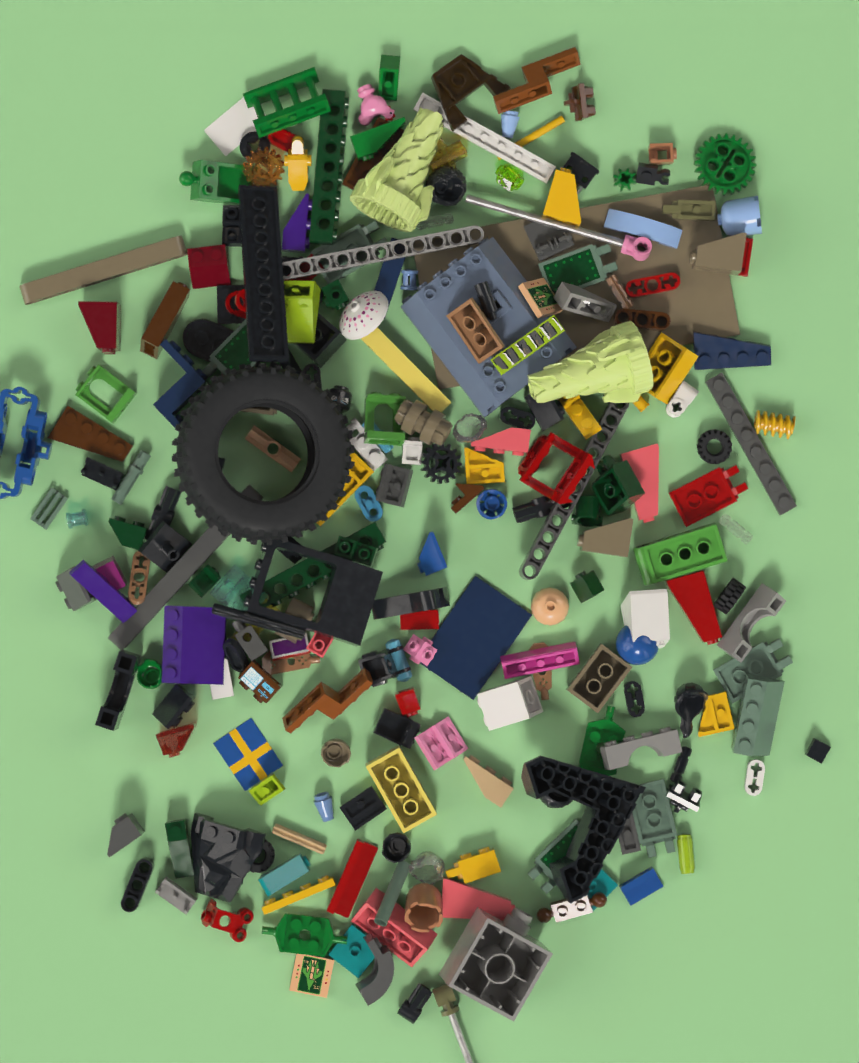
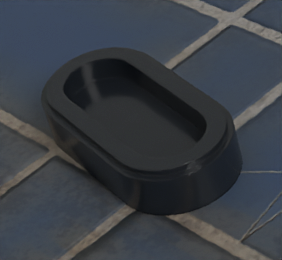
M227 639L223 644V650L233 670L243 672L249 665L245 652L237 640Z

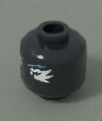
M339 385L329 390L333 395L331 400L335 403L339 401L341 404L340 414L349 411L352 394L349 392V389Z

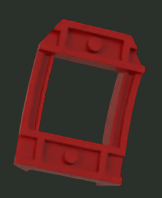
M550 432L548 436L543 434L537 438L518 467V474L521 475L519 480L559 504L573 502L569 499V496L576 490L577 484L585 476L588 467L595 469L593 456L590 453H586ZM552 445L574 458L555 489L532 477L538 470L543 458L548 455Z

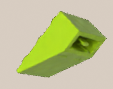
M284 281L288 343L314 344L321 292L320 287L315 281Z

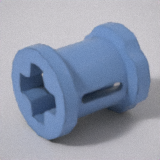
M402 269L403 285L400 289L418 290L416 286L418 270Z

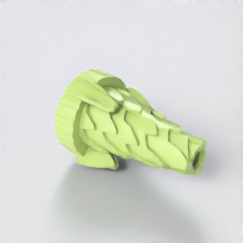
M419 108L413 122H409L401 138L383 157L382 161L374 166L365 178L358 180L349 197L357 209L377 222L402 232H412L419 222L427 220L434 187L429 185L423 188V184L429 171V165L437 151L434 148L443 132L444 123L440 113Z
M632 321L611 326L610 329L598 334L584 348L576 351L575 354L564 358L560 362L543 367L544 370L527 375L530 395L534 400L536 399L537 403H546L565 396L566 399L578 395L586 396L598 392L605 393L602 397L604 403H634L638 401L641 394L649 392L653 388V373L648 352L638 328Z

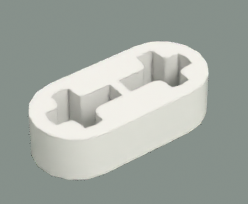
M758 759L749 761L746 769L744 789L752 796L760 794L763 787L765 765ZM758 763L761 770H757L756 776H753L754 770L751 769V766ZM753 779H756L755 785L758 786V789L751 792L748 785H752Z

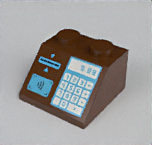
M255 660L238 677L241 680L239 684L246 690L250 688L255 693L253 697L260 703L263 701L268 703L282 687Z

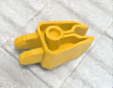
M298 135L292 138V149H288V155H284V166H288V182L292 191L305 190L308 182V166H312V156L308 155V149H304V140Z

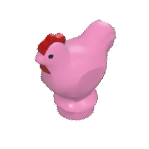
M366 84L357 90L358 97L363 98L361 114L358 118L361 125H369L373 118L380 115L385 117L386 121H392L395 118V110L387 105L385 99L381 96L373 95L375 89L371 84Z

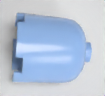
M758 196L728 200L722 205L721 214H717L718 226L722 225L727 235L733 236L740 233H747V235L762 234Z

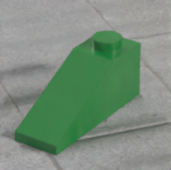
M405 117L350 136L358 161L363 160V162L372 160L373 156L406 124Z

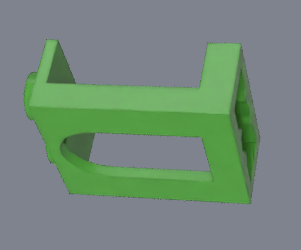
M98 364L97 367L93 366L87 374L89 376L85 382L82 381L77 386V393L75 395L114 424L137 393ZM96 379H102L123 394L112 410L90 393L91 382Z
M380 392L367 394L364 406V443L402 446L405 441V433L401 430L402 425L396 423L394 419L406 396H400L398 393L382 395ZM387 404L391 407L393 412L392 432L374 431V410L377 405Z

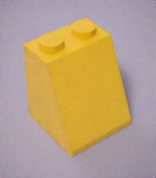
M560 167V170L556 169L542 216L579 227L581 216L575 175L571 174L572 170Z

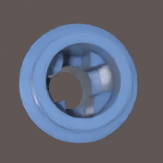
M329 792L316 794L313 802L323 822L333 820L332 796H329Z

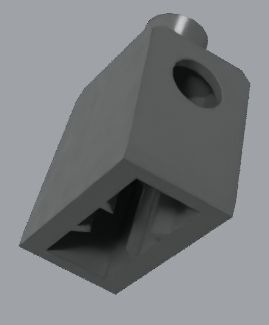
M240 621L232 623L238 632L234 636L251 661H254L268 651V648L252 625L247 626ZM246 633H249L252 637L249 642L244 638Z

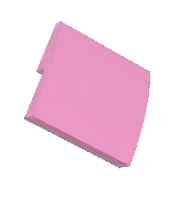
M449 716L414 737L433 770L440 768L468 749Z

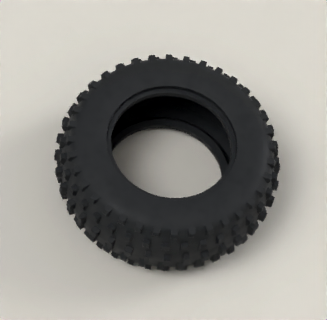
M255 362V367H251L250 364H240V370L236 371L235 368L232 370L228 368L224 370L225 376L219 375L216 377L215 375L210 378L212 384L201 385L198 388L201 391L200 395L191 396L188 401L192 405L187 410L181 411L180 415L184 416L181 424H176L175 430L179 431V435L172 441V445L177 446L176 453L172 456V462H177L178 467L174 469V477L180 476L182 483L179 484L180 492H186L188 496L185 498L186 504L188 506L191 504L195 506L194 512L198 518L204 516L209 528L215 525L218 527L221 535L226 537L230 533L236 541L241 542L242 538H246V541L251 542L253 545H257L258 540H261L262 543H267V545H272V540L274 539L285 543L288 542V536L300 538L303 537L301 531L315 530L316 522L320 520L326 521L328 519L326 513L330 509H337L339 506L336 504L338 497L346 495L343 489L345 483L351 481L352 477L348 476L349 469H352L355 463L351 461L350 454L355 451L354 445H351V442H349V439L353 438L352 430L348 431V428H346L345 424L349 423L346 415L340 414L339 410L342 408L339 401L333 402L331 400L333 397L328 389L323 391L319 380L310 381V376L306 372L301 371L297 374L295 373L296 369L291 368L290 365L282 369L281 365L275 362H271L270 367H266L265 363ZM252 407H268L278 410L290 417L304 435L308 449L305 473L299 484L289 494L278 500L260 501L241 494L231 486L221 470L218 458L219 440L226 424L241 410Z

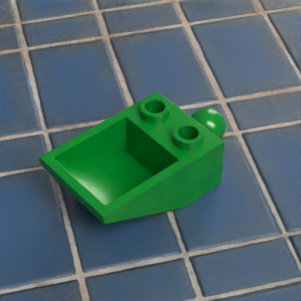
M198 160L193 162L192 173L190 171L182 172L179 176V181L183 186L191 185L190 200L239 204L238 187L239 185L253 186L254 166Z

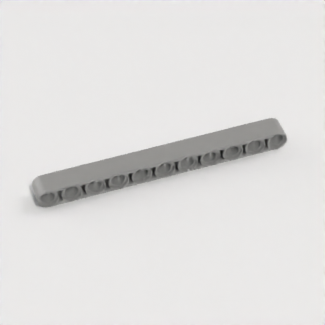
M474 225L283 262L282 266H290L292 272L289 276H283V279L291 280L477 244L483 240L484 231L480 226ZM474 229L479 230L481 233V237L477 240H473L470 237V232ZM454 233H459L462 236V240L458 244L451 241V236ZM434 237H441L443 239V244L440 247L433 246L432 240ZM417 240H421L424 243V248L420 251L413 248V244ZM397 244L405 246L403 254L395 253L394 248ZM384 248L386 250L385 257L378 258L375 255L376 250ZM360 251L367 253V259L363 262L357 260V253ZM340 255L348 257L346 265L338 264V257ZM323 258L329 260V267L326 269L319 267V261ZM303 262L310 264V270L306 273L300 270V265Z

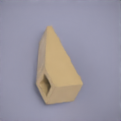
M465 755L463 760L485 798L501 808L514 789L511 786L512 782L504 776L501 779L495 775L496 771L489 766L484 768L479 765L480 760L470 755V757H467Z

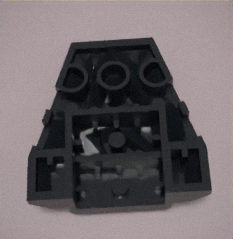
M196 812L190 831L195 892L230 903L242 886L246 874L251 871L255 859L260 856L266 833L250 828L244 830L215 822L213 817Z

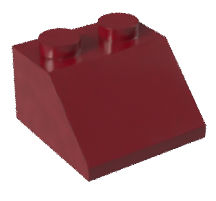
M225 244L187 249L193 289L231 285L227 247Z

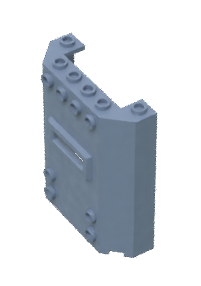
M486 237L475 249L470 247L463 253L465 256L462 259H454L448 264L449 268L446 271L440 270L432 276L433 281L429 284L427 282L421 284L417 288L418 292L413 296L410 295L405 298L401 306L403 312L484 418L528 385L527 375L544 370L543 367L557 363L577 348L564 331L502 376L490 359L551 316L539 319L536 317L518 287L527 281L493 237L490 239ZM487 281L494 301L497 300L501 306L495 311L497 319L490 321L489 317H487V320L505 347L478 364L446 315L472 297L482 311L483 309L474 285Z

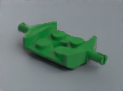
M607 706L606 715L603 719L588 722L578 764L581 768L607 776L617 774V768L605 770L602 755L596 750V746L600 742L605 743L616 740L618 743L623 741L626 731L612 719L615 707Z
M285 913L277 927L262 926V934L275 936L280 952L325 957L332 944L340 943L347 945V941L344 940H347L348 936L334 934L329 918ZM306 929L310 932L311 936L308 940L300 938L301 930Z

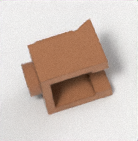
M655 143L648 146L649 164H673L674 159H677V150L673 148V143ZM658 151H667V159L658 160Z

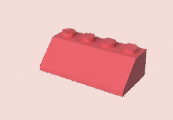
M376 888L352 918L351 922L365 933H370L373 939L377 937L381 945H386L389 951L410 967H413L429 949L438 934L432 929L429 932L412 930L411 926L405 922V909L398 903L395 904L386 926L376 924L374 919L385 895L384 892Z

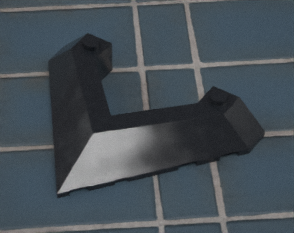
M540 755L525 762L523 765L521 779L526 794L538 799L554 791L587 806L566 855L549 864L555 883L568 903L571 904L587 896L590 891L589 886L593 879L597 878L603 867L602 863L606 855L610 854L625 827L626 820L630 818L637 805L635 803L640 793L643 794L646 787Z

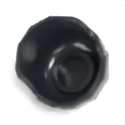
M399 832L389 834L383 841L382 855L387 861L393 863L402 862L411 852V842L405 834Z

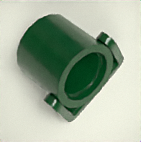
M590 495L580 496L576 503L575 514H572V524L585 527L602 526L603 516H600L601 503L597 497Z

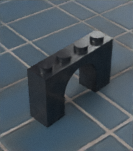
M127 650L119 651L113 670H116L113 683L105 704L100 708L95 723L96 726L112 731L119 729L142 655Z

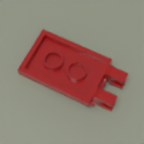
M737 465L727 470L718 467L669 493L686 527L737 502L738 494L748 489L745 482L733 487L729 477L740 472Z

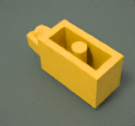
M487 846L479 849L477 854L471 855V852L460 855L461 859L453 863L454 867L445 870L447 878L457 876L458 880L463 879L466 884L501 872L494 848L490 849Z

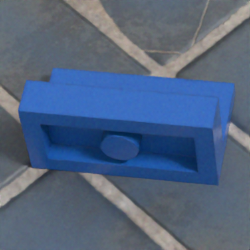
M652 866L619 885L630 906L664 887Z

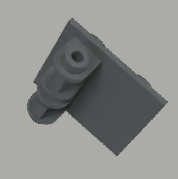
M536 222L523 226L539 261L574 245L572 236L568 231Z

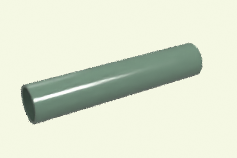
M406 861L398 862L378 909L374 922L380 926L387 925L411 867Z

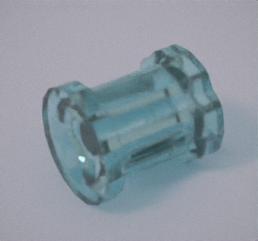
M86 509L71 514L69 512L66 513L69 529L83 524L85 526L89 525Z

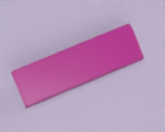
M576 642L500 657L505 679L580 664Z

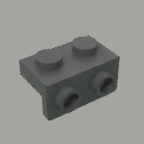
M385 463L381 471L380 485L376 490V500L404 508L413 470Z

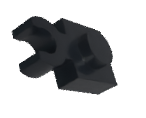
M639 162L636 183L655 185V181H659L662 185H668L669 179L663 178V176H670V170L662 169L659 171L658 165Z

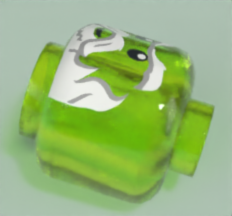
M510 163L504 166L500 165L495 172L497 175L496 183L507 191L518 190L525 180L523 171Z

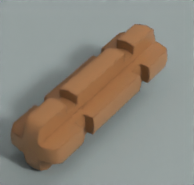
M614 274L608 277L606 282L609 287L612 286L611 290L617 300L621 301L622 308L630 309L633 307L632 300L627 298L628 294L622 284L618 283L619 279Z

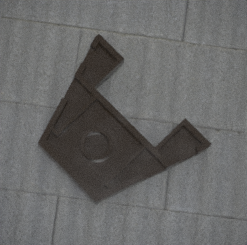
M462 54L431 76L452 132L467 122L466 117L456 106L483 85L493 96L511 89L506 83L504 85L497 80V77L492 74L489 75L481 69L482 67Z

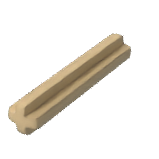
M275 824L272 833L320 854H324L327 845L279 824Z

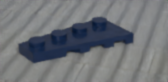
M693 331V350L699 356L694 363L695 370L771 365L770 345Z

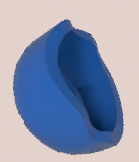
M488 489L478 496L476 501L477 510L486 519L499 518L507 509V498L499 490Z

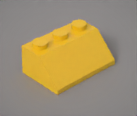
M661 332L648 352L653 373V388L648 393L668 404L699 356Z

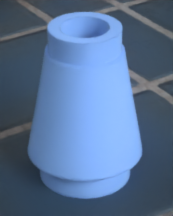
M508 110L501 114L502 137L513 138L520 118L518 117L519 112Z

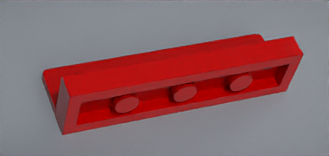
M357 839L327 908V912L337 913L346 918L349 917L378 847Z

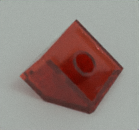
M194 722L157 733L156 737L163 755H169V758L180 755V751L184 750L195 731L197 723Z

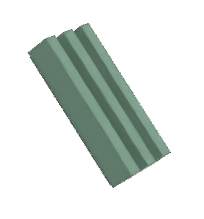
M51 488L30 519L47 530L68 498L54 488ZM53 493L56 494V496L53 498L47 509L44 511V513L38 520L37 516L40 514L44 506L47 504ZM60 497L62 499L61 502L54 510V512L47 520V522L44 524L43 520L48 515V513Z

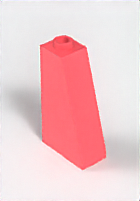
M658 443L620 454L621 462L628 461L645 492L644 495L633 503L638 521L643 520L644 523L654 521V516L658 515Z
M443 877V918L471 919L478 907L504 921L506 915H511L515 905L511 904V899L451 878Z

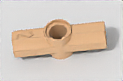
M255 425L245 437L248 442L290 472L294 470L301 458ZM271 443H275L278 446L276 454H270L267 450L268 445Z

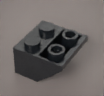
M530 394L524 397L542 432L564 419L565 411L560 403L557 405L554 400L546 403H537L536 399L534 400Z
M177 683L152 715L167 729L175 728L183 720L181 717L183 712H189L194 706L193 700L195 697Z

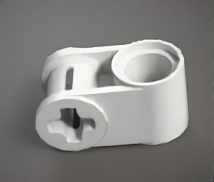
M683 380L667 404L666 413L672 418L679 417L688 405L692 403L699 391ZM677 404L679 406L678 410L674 412L673 406Z

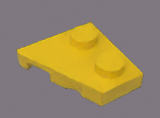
M464 448L466 484L505 482L503 462L469 448Z
M726 691L708 695L698 737L735 729Z

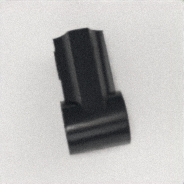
M418 983L397 1014L414 1024L433 991L425 985Z

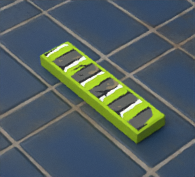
M553 315L490 359V361L502 376L565 330L555 315Z

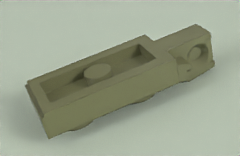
M672 201V205L662 206V214H672V219L715 221L716 201Z

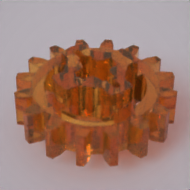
M258 147V152L256 153L251 150L252 156L245 157L248 163H243L245 168L243 173L247 176L246 180L248 182L252 181V186L257 184L259 186H270L271 183L276 186V179L282 180L280 173H285L284 168H282L284 162L281 160V155H276L274 149L269 152L268 147H265L264 151H261L260 147ZM260 164H261L262 166H264V167L267 169L268 172H266V170H264L263 168H261Z

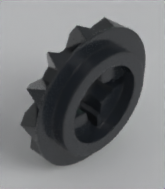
M254 131L247 133L241 139L240 152L247 161L256 163L263 161L269 155L270 142L266 136L259 138L257 132ZM260 140L258 146L262 150V152L260 150H255L251 154L252 147L248 143L256 144V142Z

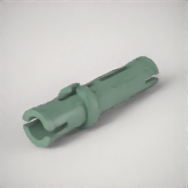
M140 450L133 464L129 465L130 469L111 498L113 501L120 505L123 504L135 481L144 472L142 470L151 458V455Z

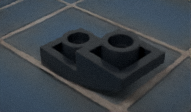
M223 205L222 245L242 247L239 205Z

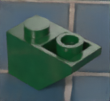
M115 516L114 519L109 518L108 522L122 546L136 550L142 547L148 528H144V523L133 521V524L126 523V518Z

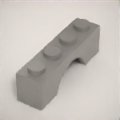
M761 584L717 646L741 663L752 649L750 632L753 626L764 617L776 616L786 600L771 588Z
M665 727L659 729V733L653 734L652 731L641 733L642 737L635 738L633 735L624 737L622 742L617 743L616 740L605 742V746L600 747L605 770L628 766L631 754L641 746L651 747L658 756L681 753L682 748L677 729Z

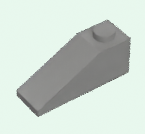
M561 282L553 297L563 310L605 322L610 321L617 308L616 304L565 282Z

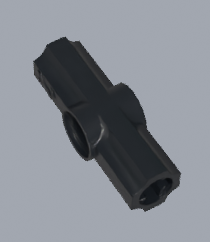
M166 486L161 500L156 505L152 514V522L145 540L151 536L162 521L170 526L175 515L174 510L182 492Z
M543 496L533 499L529 503L513 507L512 510L516 522L522 523L532 518L547 516L555 501ZM569 503L561 504V506L567 508Z

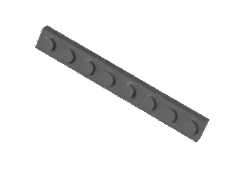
M723 373L706 381L705 384L779 516L795 508L797 505Z

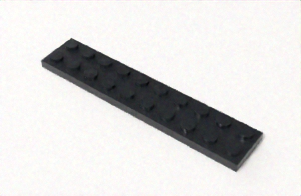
M239 185L238 198L249 361L288 363L289 352L277 187Z

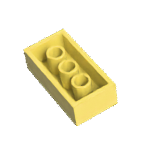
M399 745L365 764L403 833L437 815L434 806Z

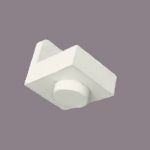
M408 437L404 441L402 464L421 465L419 461L422 458L423 442L419 441V438Z

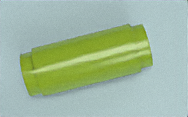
M691 834L677 835L681 874L694 873L695 863Z

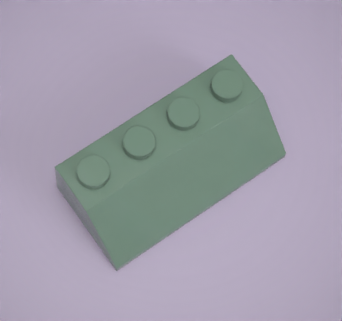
M746 674L732 743L733 753L747 756L770 755L785 681Z

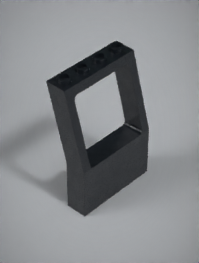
M274 539L272 540V545L262 543L260 551L263 552L261 558L257 559L254 567L257 571L255 577L252 576L249 582L251 590L243 601L244 611L315 632L353 646H360L383 572L291 542L282 543L281 540ZM275 549L332 566V572L316 622L259 605L260 595Z

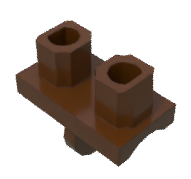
M584 83L572 87V93H568L569 100L563 102L564 106L570 107V113H575V121H582L596 114L595 106L587 105L586 99L593 98V87L584 86Z

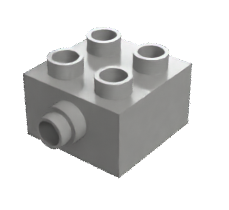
M477 907L439 975L449 987L514 1021L553 953L542 942L527 935L531 928L529 924L533 917L526 912L514 907L511 915L507 914L504 921Z

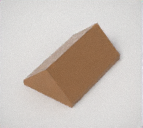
M473 297L446 315L478 364L505 347Z

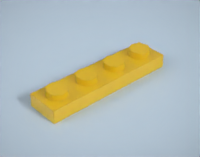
M323 876L317 879L318 883L311 885L309 882L300 886L301 890L293 892V890L283 893L282 898L276 900L273 897L264 901L265 905L261 907L264 915L335 886L336 881L334 877Z

